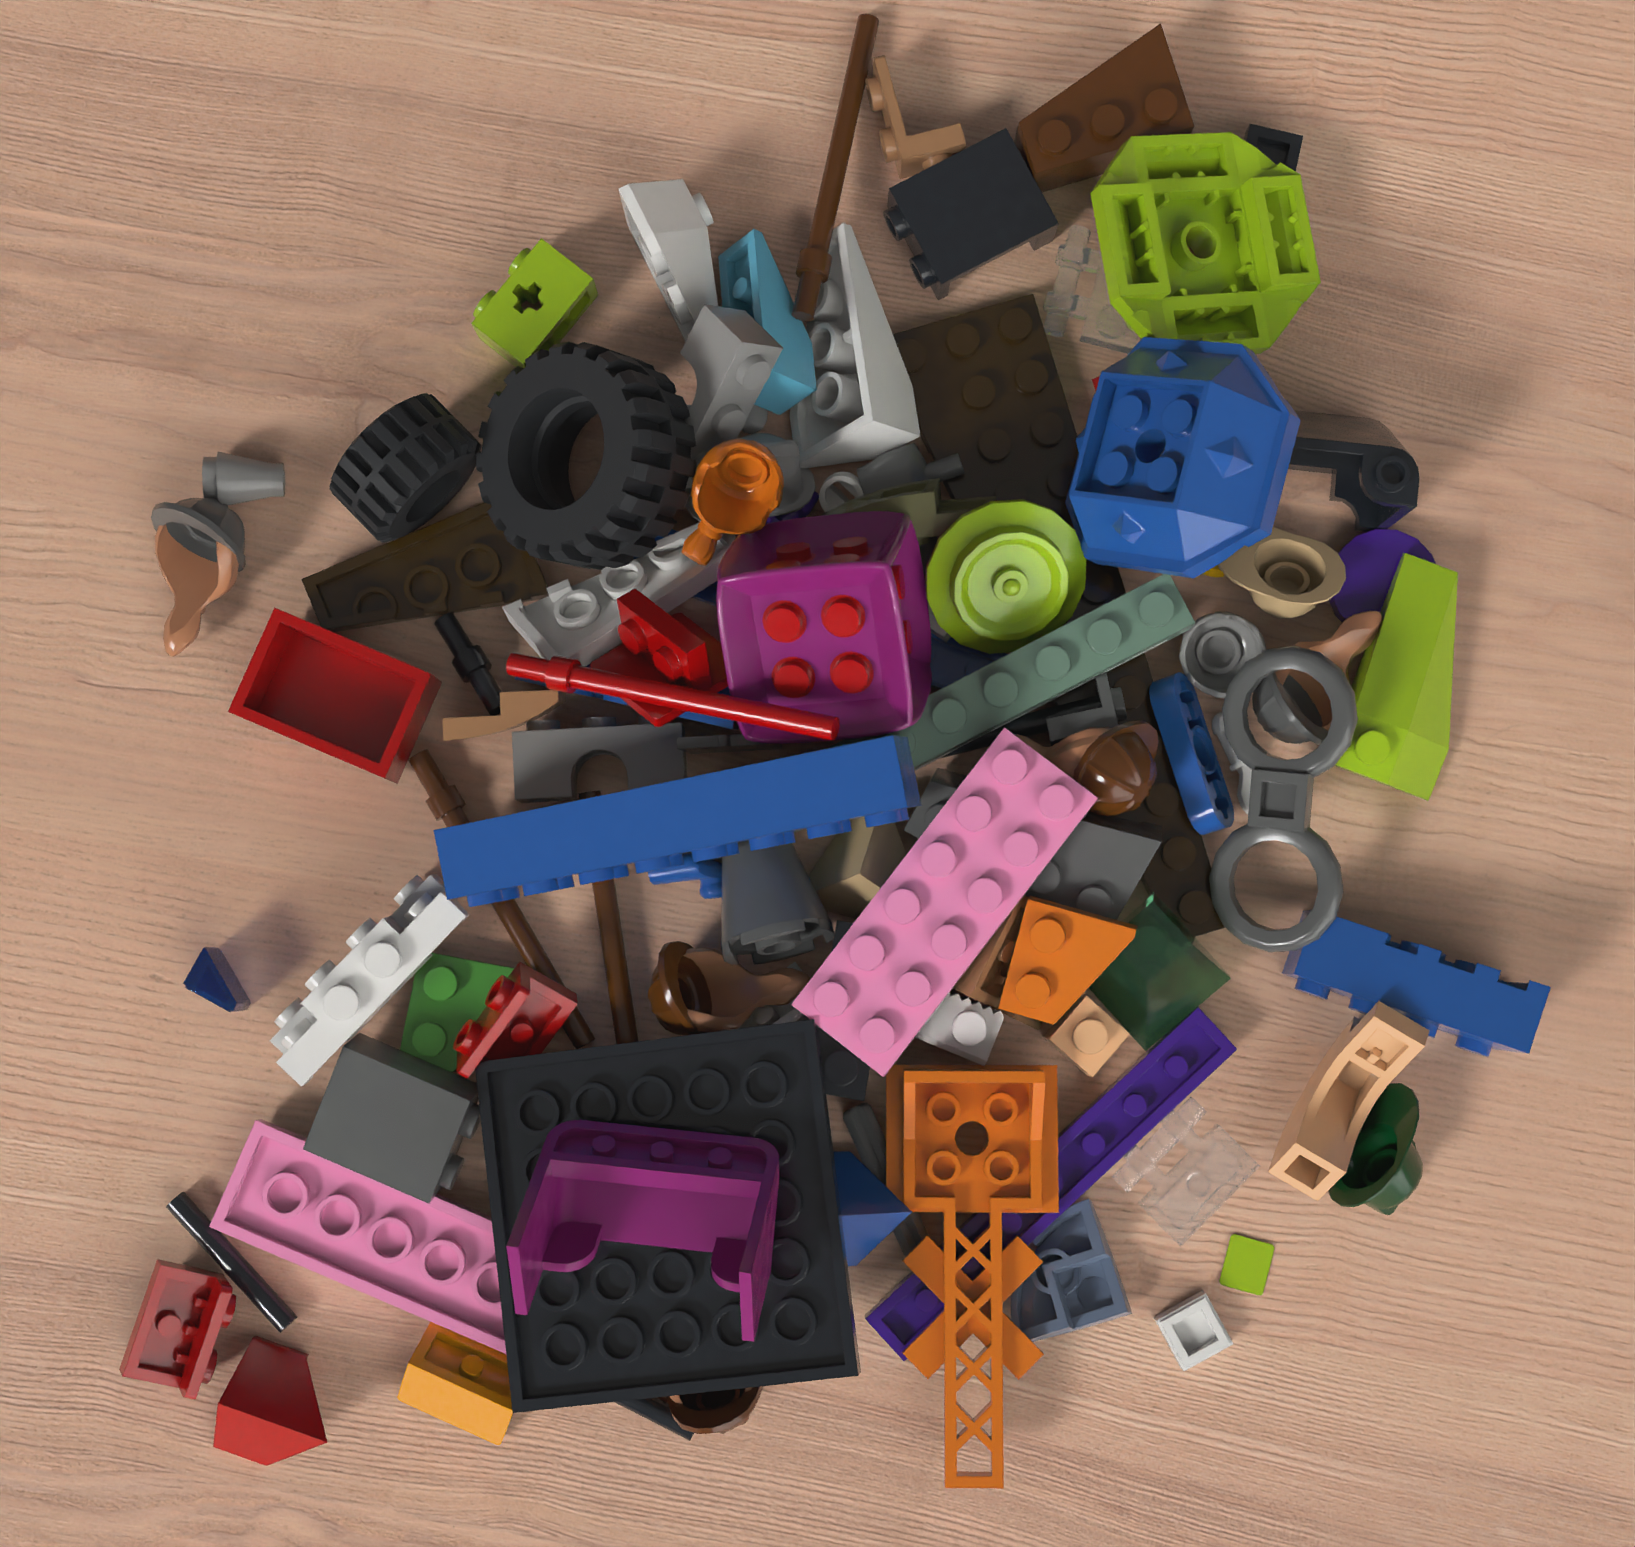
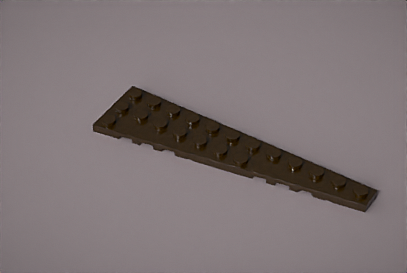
M1034 294L893 334L913 386L920 437L928 453H931L934 461L956 453L960 456L965 474L943 482L951 499L998 496V501L1024 499L1053 509L1074 529L1065 502L1078 456L1076 443L1078 436ZM1086 559L1085 590L1073 616L1064 625L1126 594L1118 567L1096 564ZM1144 653L1107 672L1110 689L1121 687L1127 720L1119 721L1118 725L1129 721L1144 720L1157 730L1159 742L1154 758L1157 775L1151 787L1150 795L1142 801L1141 805L1134 811L1115 815V817L1138 823L1144 821L1162 826V842L1143 873L1141 881L1172 943L1225 927L1215 911L1211 900L1209 883L1211 865L1201 834L1193 828L1186 813L1151 705L1149 690L1153 678ZM1095 679L1052 700V702H1055L1056 706L1097 696Z

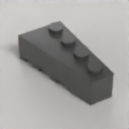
M937 768L920 799L921 806H916L904 831L920 838L967 775ZM1087 813L1025 893V896H1034L1117 920L1162 842V826L1144 821L1138 823L1115 817V815L1101 816Z

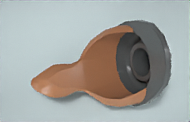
M188 498L177 503L163 502L156 504L152 510L151 519L156 530V558L161 573L174 594V607L164 624L163 634L165 651L171 657L178 655L194 642L200 631L201 615L205 613V607L230 591L236 582L238 572L242 571L246 565L243 522L233 510L229 509L227 504H222L214 498Z
M1366 611L1354 614L1346 618L1339 625L1334 635L1327 640L1298 642L1295 646L1321 652L1342 669L1349 681L1348 666L1355 656L1372 644L1379 631L1382 614L1379 611ZM1295 669L1279 670L1264 678L1253 691L1252 704L1257 721L1263 726L1264 731L1269 732L1274 738L1285 743L1300 744L1312 741L1320 745L1327 737L1332 721L1331 702L1322 684L1308 673Z

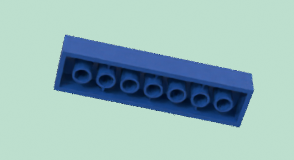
M891 735L434 830L447 900L467 896L468 906L475 907L521 898L519 886L523 887L524 896L575 887L573 875H578L580 885L629 876L628 864L635 863L636 874L684 865L682 853L691 852L694 863L740 854L738 842L749 840L751 851L795 843L794 831L806 829L808 839L850 832L852 831L850 820L865 817L867 828L909 820L907 808L921 806V800L908 737Z

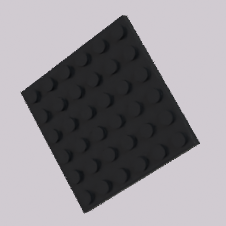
M814 1019L481 1061L478 1064L475 1072L513 1413L859 1376L861 1367L818 1025L815 1024ZM570 1120H588L759 1138L769 1142L776 1148L779 1155V1186L771 1272L754 1342L742 1340L740 1292L726 1290L713 1279L711 1272L712 1252L600 1240L594 1259L585 1267L571 1272L543 1270L528 1315L515 1314L506 1246L546 1137L555 1126Z

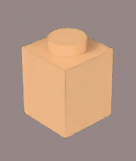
M1081 995L1042 1037L1081 1072L1094 1077L1130 1033L1089 997Z

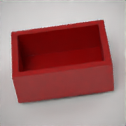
M274 607L228 712L398 784L442 681L431 673Z

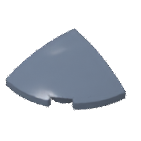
M1086 1199L1072 1205L1033 1240L1034 1245L1037 1246L1034 1253L1043 1263L1011 1296V1320L1032 1342L1132 1314L1116 1263L1092 1201Z

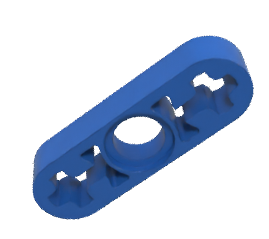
M1181 672L1153 681L1149 690L1151 705L1186 813L1193 828L1199 834L1206 835L1231 827L1234 822L1232 801L1192 683Z

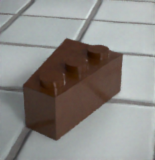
M1161 23L1019 121L1014 143L1041 192L1103 175L1121 145L1131 136L1192 133L1195 126Z

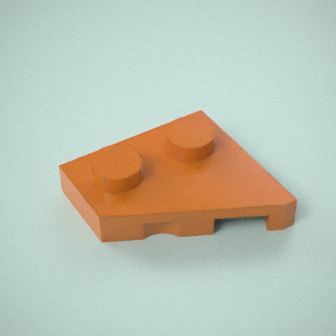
M1029 896L998 1009L1054 1025L1135 938L1138 926Z

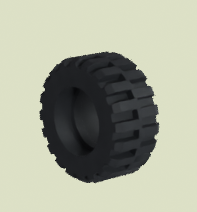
M564 342L553 345L549 348V351L541 349L525 359V368L517 366L504 379L507 386L502 392H495L487 406L492 411L488 422L482 421L478 437L483 439L482 452L476 453V469L482 472L483 481L478 483L484 503L491 504L492 507L487 512L497 530L504 531L503 534L509 543L519 550L527 551L530 556L602 570L605 567L618 568L628 565L634 560L633 556L642 558L657 546L655 541L657 536L666 537L677 523L673 519L677 509L683 510L691 494L685 492L688 478H694L696 460L691 459V447L696 446L694 426L688 425L685 422V419L690 417L688 407L683 397L675 394L677 391L674 383L665 374L655 371L653 365L642 360L586 342L580 344ZM598 414L604 433V452L601 466L590 488L581 498L575 501L571 492L568 474L571 450L581 429L592 417Z

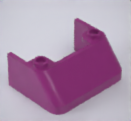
M570 1120L555 1126L546 1137L506 1246L515 1314L528 1315L543 1270L571 1272L585 1267L594 1259L600 1240L712 1252L711 1272L713 1279L726 1290L740 1292L742 1340L754 1342L771 1272L779 1186V1155L776 1148L769 1142L759 1138L588 1120Z

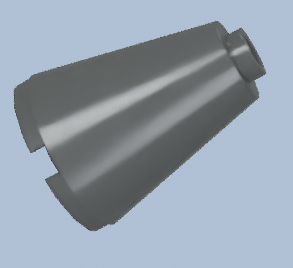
M749 840L738 842L740 854L722 857L721 950L724 962L731 965H739L737 955L752 954L754 965L785 960L815 950L813 939L822 934L826 943L833 940L835 934L833 924L792 843L751 851Z

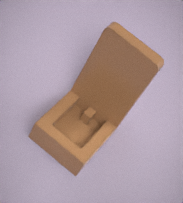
M885 55L874 57L872 77L865 79L867 96L872 111L881 110L886 127L879 130L882 152L886 163L895 161L899 178L903 179L914 176L964 150L966 141L961 123L910 136L906 135Z

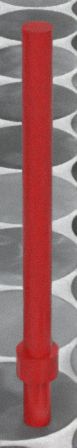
M511 653L506 663L508 675L545 682L546 687L550 690L570 694L580 689L831 741L836 739L840 727V720L835 716L581 666L578 659L558 655L552 656L549 660Z

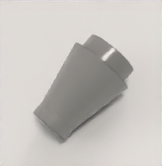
M217 452V457H203V497L214 498L220 503L227 505L269 497H285L284 463H269L223 452Z

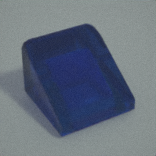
M204 947L183 983L186 985L185 988L228 1012L247 1010L251 1001L222 951L218 947Z

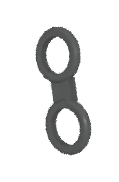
M1294 645L1267 649L1245 662L1229 683L1222 707L1225 736L1237 758L1252 769L1248 823L1233 831L1215 854L1209 875L1211 900L1215 911L1227 930L1244 944L1270 953L1297 951L1320 939L1337 917L1344 893L1341 865L1329 843L1310 828L1314 777L1333 768L1350 747L1358 721L1355 692L1342 669L1321 652ZM1295 669L1308 673L1322 684L1331 702L1332 721L1327 737L1316 750L1302 758L1288 760L1271 755L1256 742L1249 729L1247 709L1253 691L1264 678L1279 670ZM1278 840L1294 845L1308 857L1316 872L1318 893L1314 907L1302 922L1291 928L1272 929L1256 923L1243 911L1236 898L1234 876L1238 862L1251 847L1263 841Z

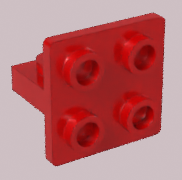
M636 588L617 598L621 619L618 633L623 644L590 663L591 668L718 693L728 687L722 646L718 640L684 614L675 613L669 615ZM621 698L655 727H661L686 712Z

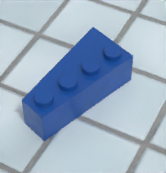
M1311 910L1303 911L1300 922L1305 919ZM1336 917L1320 939L1297 951H1289L1282 974L1297 979L1294 989L1325 1000L1328 999L1330 991L1351 998L1348 1008L1365 1015L1380 1001L1430 1030L1428 1037L1435 1038L1437 1030L1458 1036L1455 1044L1456 1047L1484 1057H1489L1491 1049L1530 1053L1551 989L1549 986L1531 980L1528 983L1502 981L1499 979L1501 970L1457 959L1452 963L1445 960L1446 954L1440 950L1401 940L1399 944L1391 941L1392 935L1340 917Z

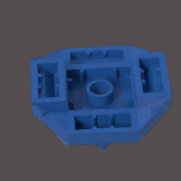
M1143 337L1125 358L1101 372L1086 426L1076 438L1078 456L1065 502L1086 559L1101 565L1194 579L1225 561L1244 545L1250 547L1271 535L1301 420L1289 402L1283 398L1271 376L1252 350L1243 344Z

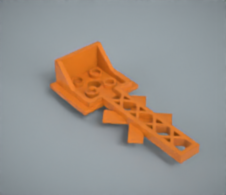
M894 1064L886 1074V1187L912 1212H943L944 1251L926 1235L902 1259L905 1265L944 1303V1310L902 1353L927 1379L944 1364L945 1488L1004 1489L1003 1364L1019 1380L1044 1353L1003 1312V1302L1043 1261L1018 1235L1002 1250V1213H1059L1057 1065ZM965 1122H979L987 1131V1144L978 1153H964L956 1145V1131ZM956 1212L989 1213V1226L972 1242L956 1226ZM956 1239L965 1247V1250L957 1258ZM988 1241L990 1260L980 1251ZM972 1257L984 1267L973 1280L961 1269ZM972 1334L985 1345L974 1359L960 1347ZM956 1357L966 1366L957 1376ZM989 1359L990 1376L981 1368ZM973 1375L990 1391L989 1403L974 1418L956 1401V1392ZM957 1417L965 1424V1427L958 1434ZM989 1419H991V1436L982 1428ZM973 1435L991 1451V1472L957 1471V1451Z

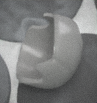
M1217 611L1214 614L1210 613L1198 618L1193 627L1185 632L1179 652V660L1185 676L1197 689L1216 698H1225L1229 683L1244 663L1267 649L1262 634L1253 623L1231 612Z

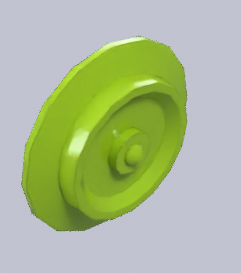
M1024 499L990 501L962 514L938 538L926 566V599L938 625L960 645L988 654L1014 652L1062 627L1073 616L1085 590L1086 558L1081 549L1076 531L1053 509Z

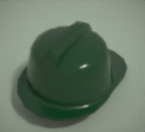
M1402 1083L1389 1084L1372 1107L1355 1142L1347 1172L1328 1190L1330 1198L1340 1206L1356 1207L1366 1204L1381 1214L1391 1215L1398 1205L1409 1198L1417 1188L1422 1177L1423 1163L1413 1141L1419 1121V1101L1412 1089Z

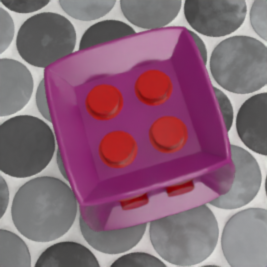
M868 511L803 517L765 524L759 531L750 534H740L735 538L718 566L716 598L720 641L730 696L838 717L840 727L834 741L889 734L916 724L924 712L931 689L932 672L930 663L932 648L923 565L919 543L910 516L890 511ZM737 722L744 738L753 742L794 744L831 741Z

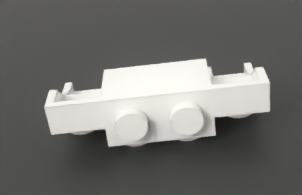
M437 874L430 875L425 881L418 875L411 879L394 897V900L400 907L391 916L382 918L378 924L371 918H368L345 942L352 949L337 966L331 960L325 962L305 983V986L312 992L303 1001L299 997L294 1000L274 1021L281 1029L270 1042L283 1053L276 1063L301 1087L313 1078V1075L345 1042L352 1039L432 957L433 954L431 953L469 916L456 898L447 900L444 881Z

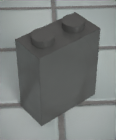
M358 1033L341 1050L303 1150L429 1204L443 1187L448 1190L452 1189L464 1163V1158L456 1155L463 1137L471 1139L481 1121L480 1108L477 1104V1083L367 1035Z

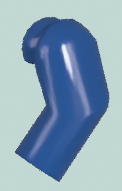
M687 852L682 853L684 865L648 872L650 882L653 885L690 880L700 881L699 891L701 897L704 899L722 898L721 862L710 859L693 863L692 853Z

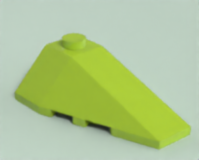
M1403 553L1380 611L1382 622L1372 644L1365 649L1351 685L1355 692L1358 716L1350 747L1335 764L1338 768L1429 801L1449 750L1458 572Z

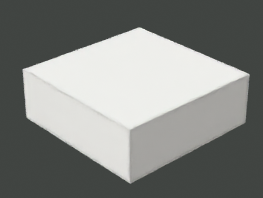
M1203 1290L1153 1317L1183 1371L1233 1345L1230 1336Z

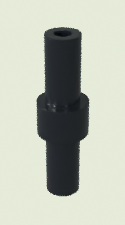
M454 613L442 615L435 621L434 625L454 656L451 662L464 683H471L490 716L499 714L500 692L502 691L489 672L492 664L481 646H473Z

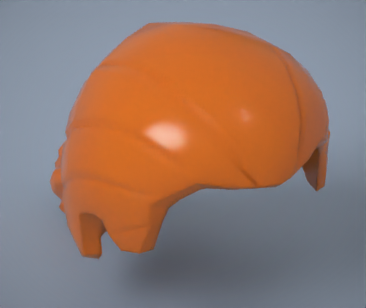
M731 439L714 446L703 457L695 472L691 491L692 504L701 521L698 524V529L685 540L681 551L683 555L700 565L706 566L713 558L717 540L721 539L723 533L740 535L759 531L765 526L770 514L780 506L784 487L783 472L775 455L765 445L754 440Z

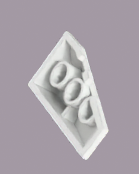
M683 179L627 184L618 188L628 228L686 342L703 305L718 306L707 226L714 223L712 215L701 193L699 192L691 196Z
M842 223L833 229L828 252L832 256L828 281L821 283L814 319L808 321L806 331L812 342L817 390L790 408L792 438L796 441L799 448L801 468L873 460L882 453L900 448L920 437L912 383L851 225Z

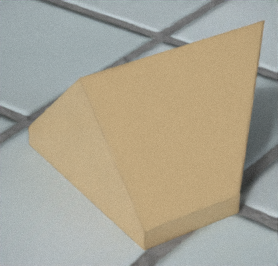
M865 817L851 819L852 831L835 836L808 875L826 911L857 919L906 856L895 823L867 828Z

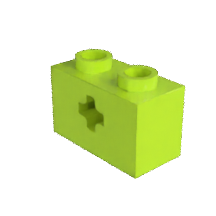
M542 238L532 250L525 248L515 257L508 270L510 277L497 292L491 290L486 293L477 304L473 313L475 319L471 324L479 339L515 367L525 368V359L541 349L549 351L550 347L560 343L598 296L594 279ZM526 300L532 304L540 301L542 307L538 311L530 307L523 311L521 305Z

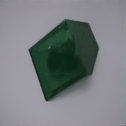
M1155 892L1122 920V922L1138 926L1135 938L1089 987L1145 1051L1231 979V976Z

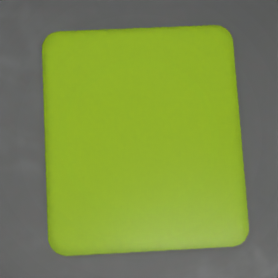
M1237 1234L1231 1235L1219 1280L1220 1284L1251 1294L1262 1295L1274 1246Z

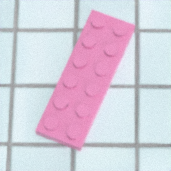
M1004 727L791 1005L810 1020L814 1019L816 1025L884 1077L1098 798Z
M263 1119L255 1120L209 1227L506 1354L492 1218L439 1194L428 1204L303 1150L307 1140L303 1136Z

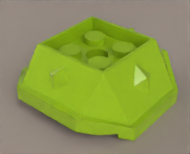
M1232 132L1131 136L1121 145L1090 193L1110 304L1125 320L1127 327L1141 339L1143 337L1237 343L1243 344L1255 354H1261L1274 344L1301 305L1308 300L1321 283L1301 174L1281 162L1276 165L1258 148ZM1188 247L1192 248L1195 256L1189 251Z

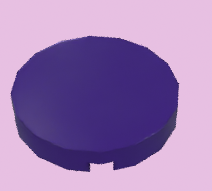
M1374 529L1355 536L1338 552L1345 564L1346 580L1340 592L1329 599L1334 615L1343 622L1346 618L1357 613L1366 611L1380 612L1403 553L1436 564L1433 555L1417 538L1399 530Z

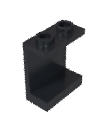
M1007 128L890 187L888 192V209L883 212L893 237L897 241L905 239L914 257L909 259L918 283L923 289L930 286L938 300L948 296L952 281L1028 242L1034 251L1052 242L1059 224Z

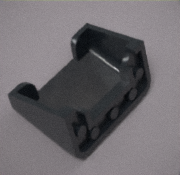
M1294 410L1301 421L1288 469L1332 474L1329 501H1342L1351 508L1356 517L1354 530L1369 532L1374 529H1388L1417 507L1419 489L1418 466L1410 453L1384 424L1378 420L1365 417Z

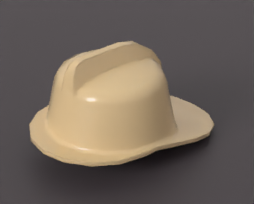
M1276 527L1272 528L1271 535L1250 547L1244 545L1225 561L1218 564L1219 569L1232 582L1249 590L1256 606L1265 613L1278 618H1295L1314 610L1318 603L1328 601L1338 594L1346 580L1345 564L1336 551L1323 542L1295 535Z

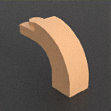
M1380 1001L1373 1006L1361 1021L1354 1017L1325 1054L1297 1101L1281 1134L1268 1172L1318 1201L1347 1172L1355 1142L1372 1107L1389 1083L1425 1047L1430 1030Z

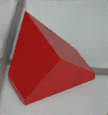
M254 1336L218 1402L213 1447L268 1466L327 1443L307 1362L309 1354L259 1336Z

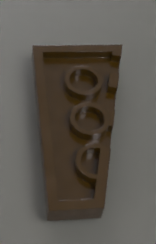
M487 503L474 506L301 579L320 626L332 632L508 605L519 599L522 602L540 600L549 596L546 589L548 585L536 557L530 556L527 551L514 547L506 540L503 534L504 531L497 530L487 512L492 506Z

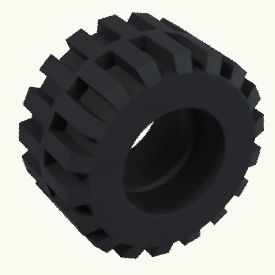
M428 393L419 394L385 411L358 435L338 462L331 477L330 490L378 541L382 543L393 541L410 534L424 525L456 496L476 467V453L481 452L482 446L435 396Z

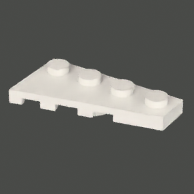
M699 523L657 540V546L642 558L634 559L628 565L618 568L605 567L601 570V574L573 586L566 579L546 588L549 594L548 597L524 606L521 599L502 608L509 622L541 658L550 660L552 656L558 655L578 659L581 666L585 667L622 643L618 633L621 619L617 598L636 588L664 611L670 612L717 581L718 566L736 536L723 533L721 539L717 540L713 558L706 566H703L681 553L687 537L698 529Z

